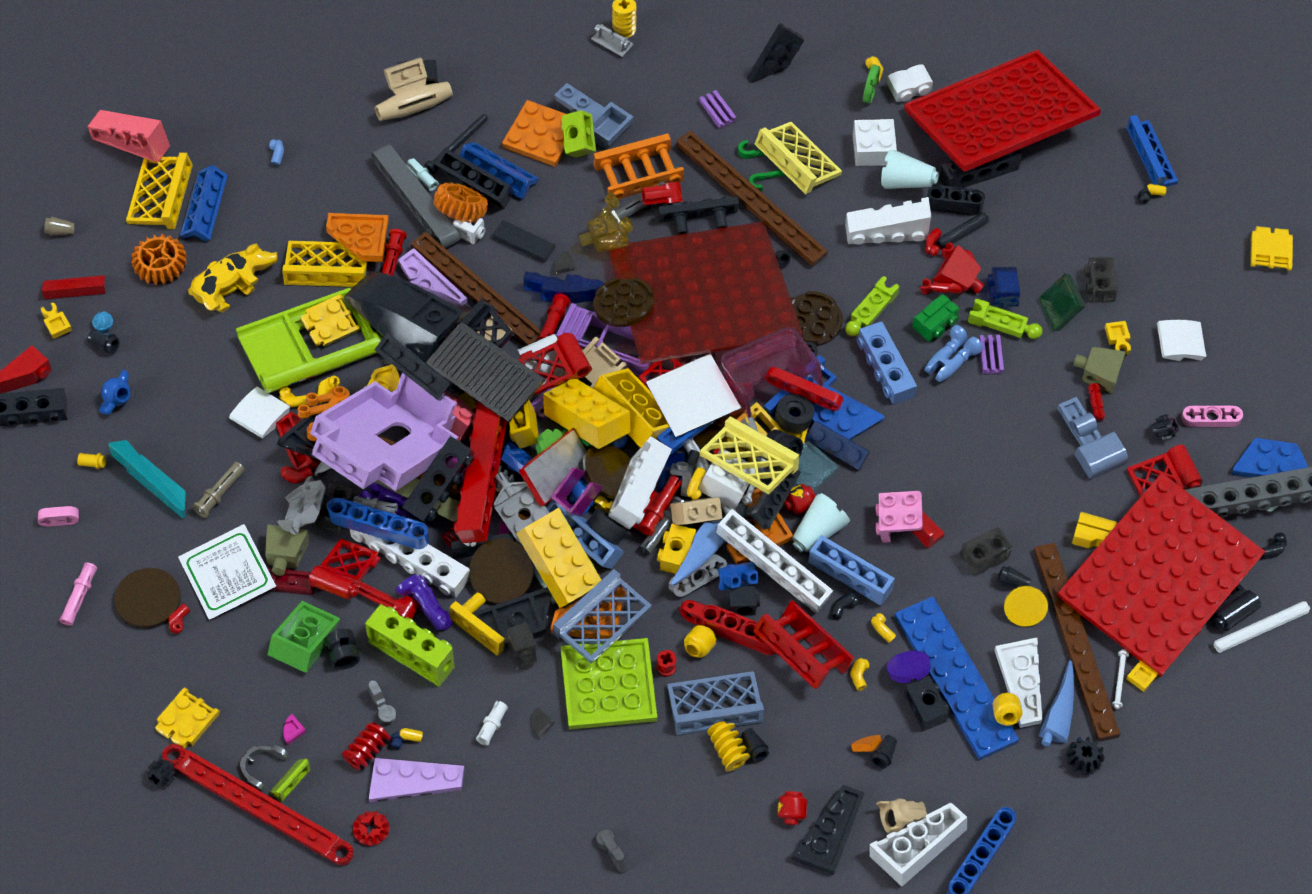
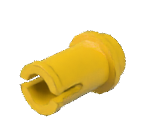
M79 453L77 463L79 466L96 467L97 470H100L106 465V456L102 455V453L97 455Z

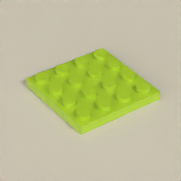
M648 638L615 641L592 664L570 645L561 646L569 730L657 721ZM584 644V650L592 655L597 651V644Z

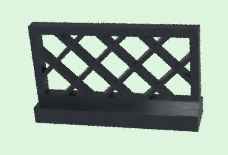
M480 299L461 322L476 332L480 331L479 334L485 337V331L492 330L491 340L489 341L502 349L514 333L495 312L494 306ZM492 316L493 325L486 326L487 320ZM503 329L506 333L501 339L497 340V330ZM454 384L452 385V386H453L455 389H457L460 393L463 392L461 389H459L458 387H456Z
M389 333L385 334L374 349L436 400L441 401L445 395L459 398L462 394L452 386L453 384Z

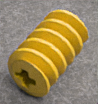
M614 0L612 3V28L624 38L631 37L636 32V2L634 0Z
M722 721L713 724L707 730V734L711 736V742L714 744L715 750L718 751L722 764L726 766L725 771L730 772L740 768L750 758V755L748 753L742 754L746 747L739 746L742 743V739L736 738L739 735L737 730L732 731L735 728V724H727Z

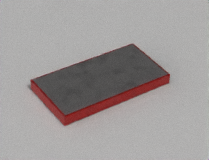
M574 428L567 431L518 470L539 506L545 505L552 499L551 496L573 467L584 471L582 458L587 450Z

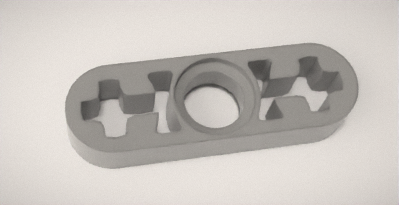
M713 554L701 567L680 581L682 582L680 589H677L680 582L671 586V581L674 578L672 577L669 582V589L679 597L685 596L719 576L718 568L726 567L727 562L721 556ZM716 561L719 562V563L716 564V565H717V568L714 569L713 567H715V562H716ZM701 570V578L694 580V574Z

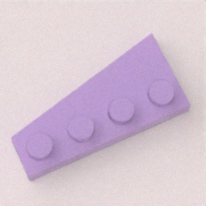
M414 248L398 259L400 267L410 282L446 294L462 304L467 303V297Z
M375 758L369 803L377 802V800L381 799L394 800L398 799V797L410 795L411 797H416L425 793L438 794L460 791L463 784L464 766Z

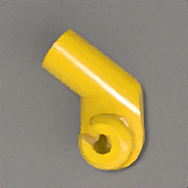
M872 56L866 59L865 64L868 68H871L873 64L881 68L878 84L884 69L879 59Z
M331 376L321 381L318 386L317 395L327 394L332 388L337 387L340 384L339 378Z
M288 387L280 389V400L290 407L307 405L306 395L295 396Z
M877 613L875 617H872L871 624L890 643L896 637V634L884 624L886 622L885 616Z

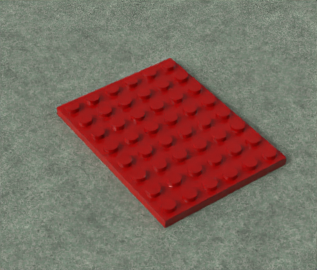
M1038 49L904 104V110L964 172L1101 115V109Z
M1161 473L1062 587L1057 597L1135 658L1157 672L1158 676L1161 677L1264 555L1265 551Z

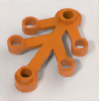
M342 386L332 388L329 393L319 396L316 393H308L306 395L307 405L298 406L297 414L300 418H308L310 415L323 413L350 397V392ZM329 401L327 404L316 406L318 403ZM312 422L307 427V438L311 441H316L317 438L310 434L314 423Z

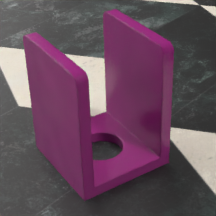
M573 467L551 498L570 514L582 516L600 492L602 486L591 482L576 503L571 505L565 499L585 473L583 470Z

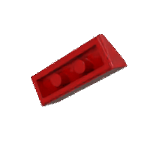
M105 275L43 281L42 294L44 299L106 294Z
M289 412L276 422V428L280 437L301 421L298 415ZM286 449L294 469L298 471L307 467L310 469L316 468L320 463L318 459Z

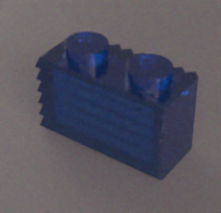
M992 267L991 274L987 276V285L991 286L989 288V298L993 299L994 306L1018 307L1020 288L1017 267Z

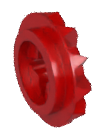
M377 810L375 812L366 811L364 814L358 815L356 821L353 822L354 836L364 845L373 846L380 844L388 836L389 822L385 815L380 814ZM374 821L376 829H372L368 835V830L365 826H369Z

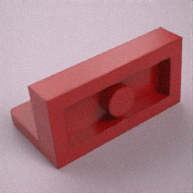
M922 511V529L911 532L929 549L941 540L945 533Z

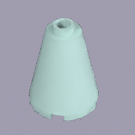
M891 149L888 151L885 157V161L888 162L886 168L883 167L881 177V184L884 188L932 187L933 184L937 183L939 173L936 172L935 167L899 151Z
M820 493V495L818 494L814 498L792 537L794 541L793 546L800 552H809L821 535L828 539L850 522L846 513L843 510L840 512L836 508L837 504L824 494Z

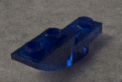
M526 271L523 277L524 289L541 293V300L552 302L555 294L566 295L570 299V303L594 301L596 291L605 283L597 279L592 280L570 274L566 275L565 280H561L558 277H548L537 272L531 273Z

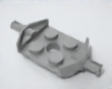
M501 472L494 477L500 484L501 491L493 507L517 542L522 545L516 533L549 514V511L544 505L539 506L525 481L510 483ZM526 510L531 516L527 520H522L518 516L519 512Z
M308 476L303 485L285 497L289 502V508L285 520L277 521L283 530L295 535L299 532L300 527L315 522L327 489L321 480L315 481L312 476Z

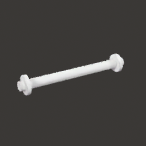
M761 458L760 460H757V462L766 460ZM764 467L758 468V472L761 473ZM751 484L747 494L741 499L744 504L752 503L751 495L755 487Z
M1124 649L1118 652L1120 664L1115 701L1111 704L1114 709H1119L1123 706L1120 700L1125 661L1129 657V652Z

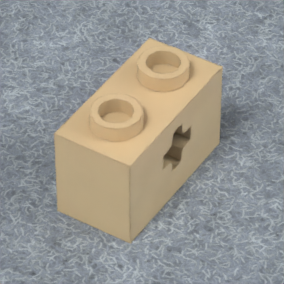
M720 497L670 504L672 522L675 525L722 519Z

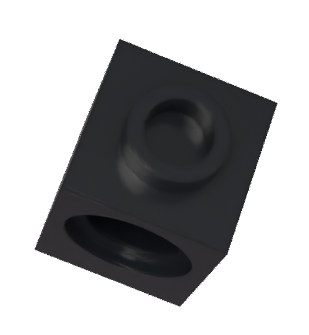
M743 586L733 589L729 587V611L741 616L756 615V607H760V595L755 593V586Z

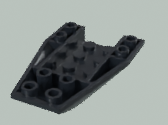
M369 272L344 296V299L383 337L386 333H389L424 362H427L439 348L438 342L471 311L470 307L446 294L379 272Z

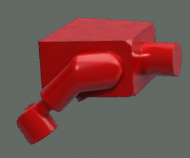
M947 243L946 249L942 248V256L946 259L933 278L934 283H931L930 279L925 278L922 281L923 286L920 287L922 294H929L933 289L934 292L962 295L969 288L979 293L984 286V283L976 278L981 267L977 264L971 251L962 249L959 245L954 248L952 243Z

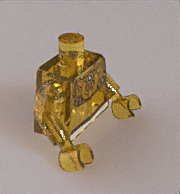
M608 193L605 197V202L608 204L607 207L604 206L598 217L586 223L588 232L579 235L582 247L593 243L597 252L630 245L627 233L633 230L632 221L627 217L620 219L617 212L612 210V208H616L620 204L619 199L612 193Z

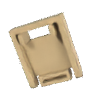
M595 337L583 350L592 367V371L585 376L592 383L591 388L595 386L600 375L619 371L627 366L625 362H622L617 367L616 365L621 359L603 342L596 348L595 346L600 341L598 337Z

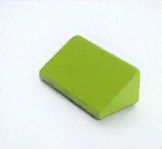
M306 758L298 760L269 793L280 802H283L310 772L309 760Z

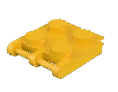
M1256 226L1255 231H1252L1250 266H1269V269L1274 267L1287 268V271H1291L1293 235H1289V230L1274 228L1273 233H1271V228Z
M341 294L306 309L305 315L300 318L307 331L314 328L309 335L316 346L323 344L326 347L361 330L360 326L356 325L351 317V311L347 310L343 303Z
M183 688L157 718L158 725L155 729L169 739L171 737L172 742L183 748H186L188 744L193 746L218 717L220 710L211 708L204 703L205 700L196 698L189 693L187 688Z

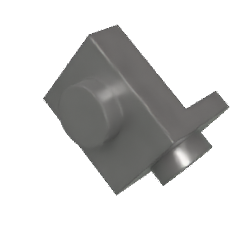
M686 462L673 463L670 474L683 476L681 496L688 497L686 491L693 475V466Z

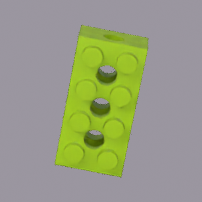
M380 604L366 621L365 626L369 644L438 687L441 686L455 668L453 648L450 643L437 639L428 629L419 628L410 618H403L398 615L394 608Z

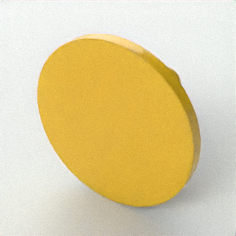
M1022 586L1012 590L1007 595L1004 602V611L1007 618L1014 624L1033 626L1042 621L1046 616L1048 602L1045 595L1039 589L1031 586Z

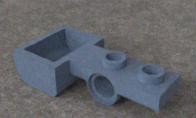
M568 83L554 95L555 100L570 109L571 113L582 110L592 114L595 143L603 148H608L633 124L634 116L614 103L610 102L604 108Z
M1077 397L1058 405V411L1080 445L1074 455L1090 480L1127 463V451L1116 433L1112 432L1101 437L1097 430V422L1091 413H1086Z

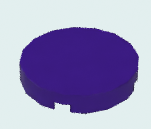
M907 651L897 654L887 664L889 677L891 680L899 683L911 682L910 679L915 678L920 680L931 670L930 658L921 651Z

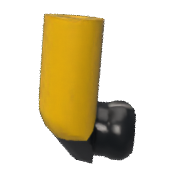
M1149 184L1139 191L1138 199L1142 204H1146L1150 201V196L1152 195L1164 196L1166 194V187Z

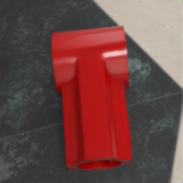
M680 182L642 188L641 195L644 205L683 202Z

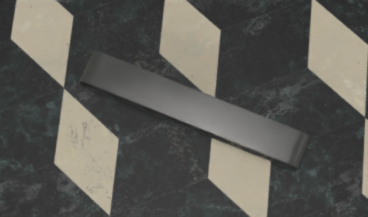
M387 144L372 152V159L378 169L428 234L444 248L460 241L456 228L446 215L437 210L432 197L390 144Z

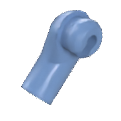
M272 139L269 144L270 149L274 150L271 163L281 165L284 154L283 142L279 139Z

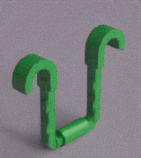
M748 140L739 143L738 154L744 159L765 155L761 150L744 151L743 149L748 147ZM781 170L756 173L750 176L749 182L762 192L763 186L761 184L756 185L754 182L784 176L785 174Z

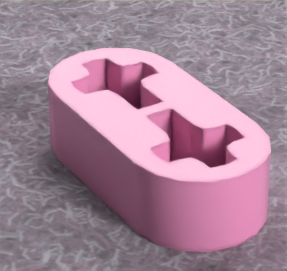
M76 507L43 508L38 511V524L41 526L73 525L79 522V510Z

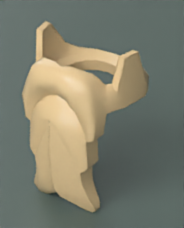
M899 798L894 801H879L876 803L880 808L882 825L888 834L894 831L897 833L905 825L914 821L918 822L928 815L922 801L916 803ZM890 810H893L896 821L894 827L889 825L887 819Z

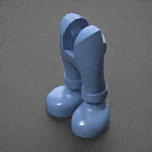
M954 325L950 329L951 341L933 355L924 369L926 373L931 375L941 365L943 368L935 378L938 382L949 378L968 360L969 356L977 355L983 350L982 343L976 337H970L967 340L966 331L959 325ZM964 345V347L962 348V350H959V351L956 353V355H955L952 359L949 360V358L951 357V355H953V354L957 351L958 348H960V347H962V346Z

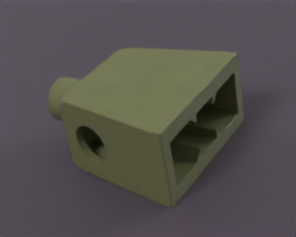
M1092 347L1089 358L1077 354L1073 366L1085 369L1082 378L1084 382L1088 384L1098 383L1101 390L1113 394L1125 352Z
M267 525L266 561L269 566H273L272 572L275 575L282 576L285 574L286 568H298L309 545L308 530L299 529V532L294 535L283 530L281 526Z

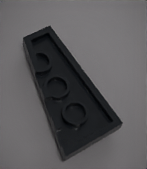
M843 785L827 806L826 811L819 817L810 833L803 839L802 844L795 850L791 859L834 875L865 792Z

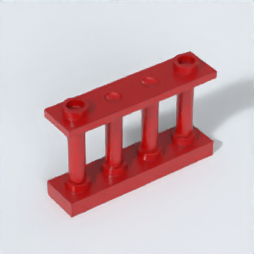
M793 600L790 601L780 619L775 621L770 615L765 614L760 618L753 630L814 689L821 687L829 670L836 667L842 674L846 673L855 658ZM790 624L797 632L790 635L782 627ZM805 638L812 647L805 649L797 641ZM821 653L828 661L821 664L813 656Z

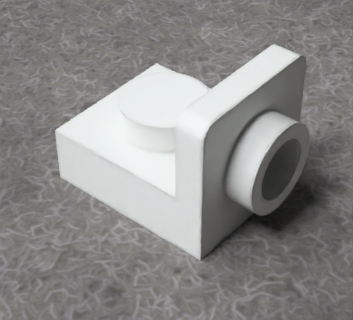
M479 218L474 226L466 221L455 220L453 222V226L458 231L460 238L467 242L475 244L478 239L484 236V220Z

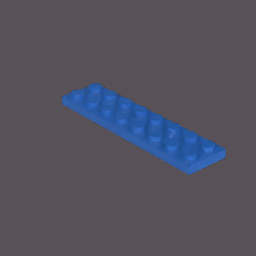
M932 596L896 612L894 617L914 651H921L930 658L931 670L928 675L933 682L937 683L941 697L947 702L951 714L979 761L1017 744L1019 738L1011 725H1001L996 721L992 706L995 698L934 597Z

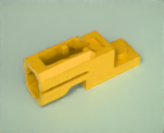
M1081 512L1072 544L1088 549L1093 546L1098 547L1118 523Z

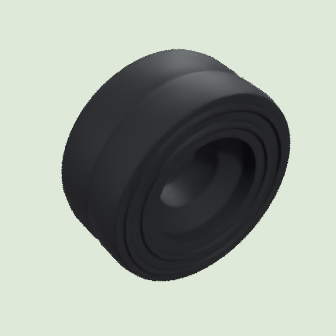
M788 394L782 397L775 411L776 423L781 429L789 433H801L808 429L814 416L812 403L806 397L799 394ZM789 411H797L800 416H791Z
M596 509L587 521L588 525L604 539L618 545L627 533L626 528L608 517L609 514L605 511Z

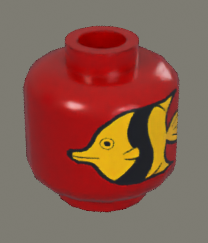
M799 484L792 488L784 505L788 511L792 510L794 514L800 515L808 511L816 496L810 486Z
M785 791V795L780 796L778 799L777 816L785 820L784 824L798 825V821H803L807 817L808 800L803 797L801 792Z

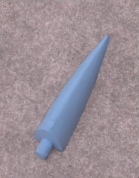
M705 521L697 531L684 562L671 581V586L685 579L701 567L725 542L716 533L719 524L717 521H712V523Z
M1071 660L1068 662L1059 691L1042 723L1039 737L1043 738L1042 745L1050 746L1051 741L1066 743L1068 740L1074 703V675Z

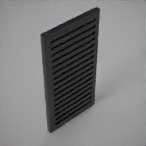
M463 322L459 323L426 362L456 387L508 423L545 382V378Z

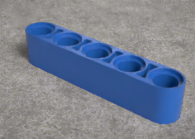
M334 498L328 503L329 518L335 525L414 549H424L429 544L428 528L422 522L342 498ZM377 522H382L380 525H375ZM397 528H402L401 531H395ZM418 534H422V535H423V536H421V537H415V536L418 535Z
M1003 807L996 812L950 881L947 894H956L952 890L955 888L961 889L963 894H970L1013 830L1016 821V813L1013 809ZM1006 818L1010 823H1002L1000 819ZM988 836H996L998 840L992 841ZM983 853L987 858L981 859L976 854ZM965 871H972L975 876H968L965 874Z

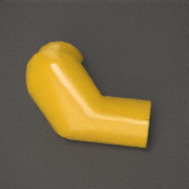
M701 467L695 470L686 491L688 497H691L693 500H697L701 496V490L698 487L706 474L705 469Z
M862 658L854 661L850 671V676L858 691L864 690L867 687L862 675L869 668V661Z

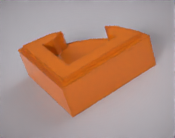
M868 736L851 744L852 751L872 752L882 741L881 736Z

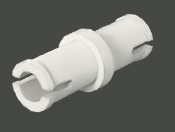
M496 701L489 716L484 718V725L476 737L480 744L489 745L493 734L500 728V721L508 709L507 705L503 702Z

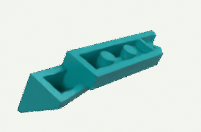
M127 440L110 442L108 444L111 456L126 467L127 472L181 518H186V491L142 454L139 455Z

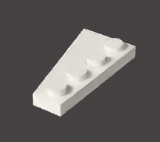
M1037 638L995 646L994 649L1008 693L1015 694L1021 701L1023 715L1018 722L1020 728L1041 724L1042 722Z

